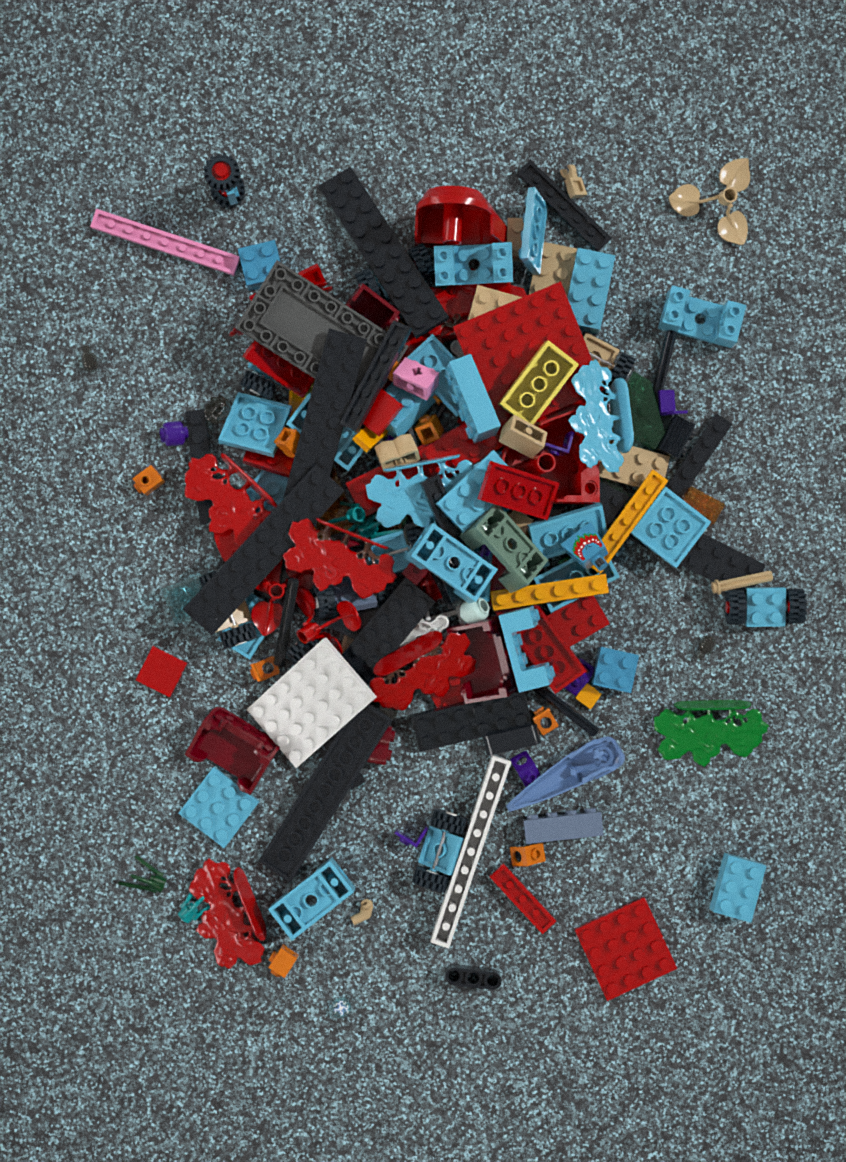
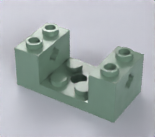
M493 504L464 533L459 535L471 550L485 544L506 567V570L498 580L510 593L528 586L548 562V559L499 505ZM508 541L513 544V550L508 547Z

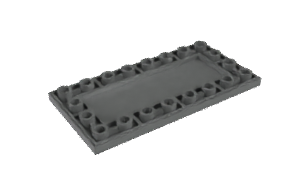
M278 260L272 266L235 327L314 379L316 378L329 328L367 339L351 400L387 333ZM404 345L396 361L399 362L409 346Z

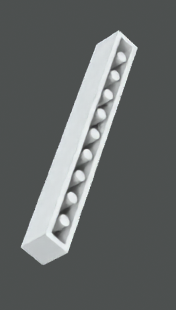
M491 755L453 875L450 878L430 937L431 943L446 948L450 947L511 765V761Z

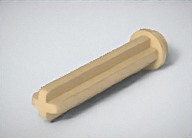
M765 571L723 581L716 579L711 583L712 592L720 595L723 591L769 582L773 580V574L771 571Z

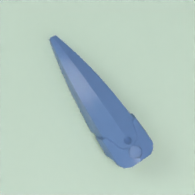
M612 737L593 739L577 751H572L513 798L506 807L511 812L565 793L595 778L599 779L622 766L625 761V755L617 741Z

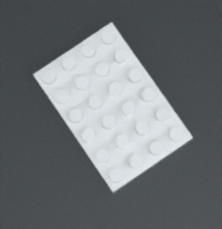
M325 637L259 697L247 711L273 742L280 746V750L297 768L377 696Z

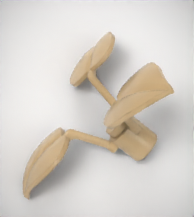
M748 158L733 160L722 167L719 173V181L727 186L719 195L699 200V190L694 185L685 184L678 187L669 196L672 208L680 215L686 217L694 216L699 212V203L718 199L721 205L728 206L726 217L721 218L718 222L717 230L720 237L727 242L738 245L745 243L748 233L747 220L740 211H734L730 214V210L733 207L732 203L738 197L737 192L745 190L750 183Z

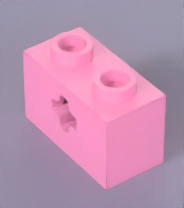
M405 357L393 372V385L427 401L439 385V372Z

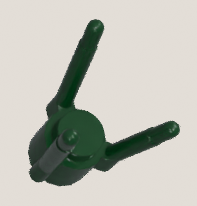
M136 855L134 858L156 874V876L152 875L150 880L133 874L130 875L131 878L148 884L147 886L119 881L118 884L161 893L167 881V878L163 877L164 873L158 871Z

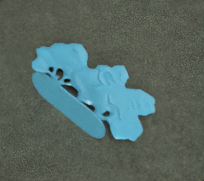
M595 359L590 361L589 365H582L578 373L571 379L576 392L586 400V405H580L576 410V415H572L568 421L575 432L583 433L585 436L579 445L580 460L589 468L597 465L600 460L608 472H619V467L624 462L621 453L629 452L634 441L628 386L623 378H616L609 388L608 383L611 381L612 373L607 367L600 366ZM600 386L604 387L609 395L603 394L599 389ZM608 401H610L611 414L607 410ZM609 440H614V443L610 444Z
M460 454L383 469L385 472L396 471L397 474L393 479H387L382 475H375L371 483L366 485L368 499L381 503V507L378 508L377 516L375 517L376 520L381 522L382 526L389 528L400 524L402 519L408 514L412 517L414 524L426 528L430 524V518L433 517V514L420 485L421 481L428 478L424 475L423 465L432 463L439 465L440 471L438 474L443 475L441 480L446 492H448L473 469V463L469 460H462L456 468L448 467L445 462L459 458ZM417 466L418 474L414 475L411 479H406L402 474V469ZM446 470L447 473L451 472L455 479H448L444 471ZM455 470H459L460 474L457 475ZM399 480V486L396 487L395 482Z

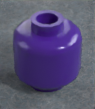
M181 421L165 422L162 428H159L161 443H165L167 447L183 445L185 438H188V429L183 427Z

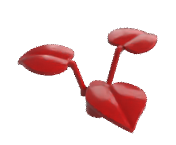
M286 568L289 578L295 577L299 580L298 587L309 590L312 588V585H315L313 582V569L304 570L300 573ZM265 578L263 580L267 585V592L271 599L269 603L266 601L256 603L251 611L252 621L262 636L272 633L280 625L283 607L279 603L272 602L284 595V588L287 585L288 578L283 584L278 581L269 582Z
M298 587L296 603L301 611L309 617L303 623L304 627L297 631L299 640L306 644L315 639L321 641L326 637L342 655V647L335 637H330L329 633L321 632V629L342 619L344 625L349 630H359L361 619L357 609L349 601H341L337 604L339 616L321 626L315 622L310 623L315 615L316 602L309 590Z

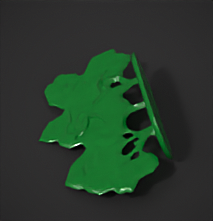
M744 700L679 701L674 703V706L677 709L686 710L682 716L677 715L670 709H665L661 712L660 716L654 717V730L666 737L658 748L662 757L665 760L680 759L682 755L690 751L692 752L693 761L703 767L710 762L711 757H715L720 753V746L722 744H727L734 754L746 758L762 742V735L767 732L769 727L767 723L762 721V713L758 709H752L744 716L735 711L751 707V703ZM707 710V714L700 718H695L692 711ZM713 710H728L729 715L724 720H715L713 718ZM733 716H735V719L739 718L742 723L741 726H737L733 722ZM687 718V723L684 724L683 719ZM728 718H730V723H726Z

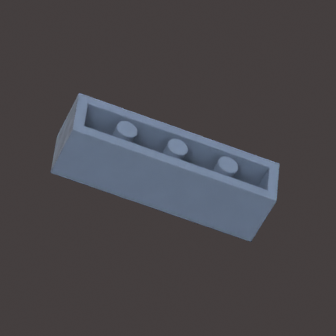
M585 808L584 812L578 813L577 810H566L565 814L560 815L557 812H548L546 816L538 817V814H529L527 818L523 819L526 844L604 836L601 812L596 810V808Z

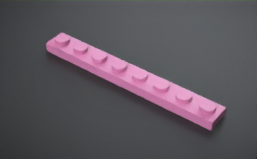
M96 209L90 225L92 229L235 276L240 262V257L99 209Z

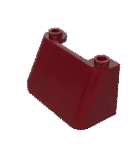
M499 615L487 617L479 622L464 623L446 629V637L450 633H458L459 635L465 633L470 641V645L464 655H469L477 660L475 671L465 676L466 682L461 687L460 692L465 704L508 697L518 690Z
M215 707L203 720L185 755L194 762H203L206 758L238 777L237 786L239 789L251 795L280 749V746L275 744L267 734L223 707Z

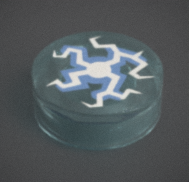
M344 997L335 999L332 1003V1013L337 1018L347 1017L351 1011L350 1001Z

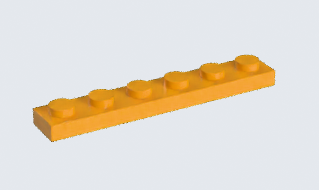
M652 469L602 537L601 540L608 551V554L604 557L607 563L611 561L668 482L666 478ZM594 565L591 567L599 574L603 572V570L598 571V569Z
M606 574L530 585L513 593H510L507 589L491 591L490 595L493 611L608 594L609 589Z

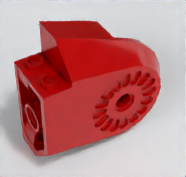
M453 185L433 187L425 192L416 205L415 246L423 243L425 248H434V246L482 245L507 241V226L485 196L476 189Z
M577 409L535 425L548 432L545 443L561 448L565 434L573 431L574 436L568 454L553 456L547 450L542 449L531 459L505 445L501 454V459L509 467L560 483L553 504H596L600 502L599 461L597 465L589 468L580 460L579 445L585 436L583 433L575 432L568 421L572 415H576Z

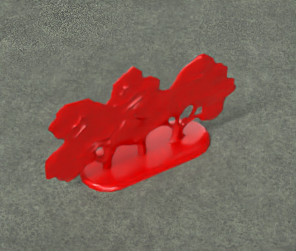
M221 453L220 456L229 469L218 468L217 458L213 454H205L200 459L191 458V461L188 463L190 469L185 473V497L195 501L211 500L213 506L209 508V517L211 518L209 531L223 534L228 529H233L234 542L240 546L271 513V511L264 509V502L266 501L273 507H276L277 503L225 454ZM213 467L217 469L216 471H211ZM236 473L245 482L241 489H235L230 485L229 478L232 474ZM213 474H225V476L221 479L213 478ZM251 487L261 498L252 502L246 490ZM258 506H259L260 511H259L258 513H256L255 510H256V509L258 508Z
M208 858L207 861H204L203 868L196 870L194 880L188 889L197 900L204 896L205 899L203 901L210 905V909L203 912L201 917L202 923L198 925L196 932L205 939L215 938L217 940L213 952L216 963L221 967L225 966L231 969L236 964L237 958H241L248 965L260 963L265 948L261 943L254 940L252 935L254 932L256 937L263 941L266 939L267 931L244 871L237 867L233 873L235 883L233 884L228 879L230 875L229 864L223 861L215 863ZM222 876H224V877L226 878L225 881H224V880H221V877H222ZM220 883L228 884V888L231 887V889H222ZM234 892H238L243 907L238 908L234 905L232 901ZM244 911L246 912L251 925L244 924ZM249 932V935L245 937L244 933Z

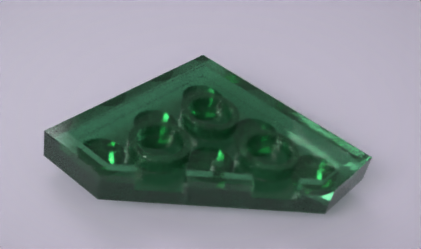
M633 372L627 382L634 439L655 450L665 432L650 380Z

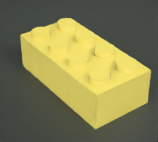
M549 340L545 341L499 401L498 405L512 416L516 415L534 425L579 364Z

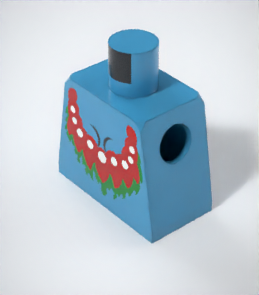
M591 521L561 544L564 551L586 570L594 565L598 571H602L608 565L604 559L608 551Z

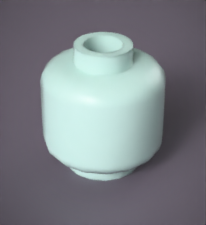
M480 597L476 602L467 603L465 601L461 604L460 616L468 624L485 620L488 617L489 605L486 600Z

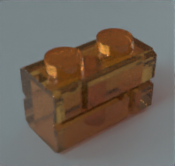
M693 486L688 488L682 500L710 520L711 523L709 525L711 526L715 524L725 506L724 503Z

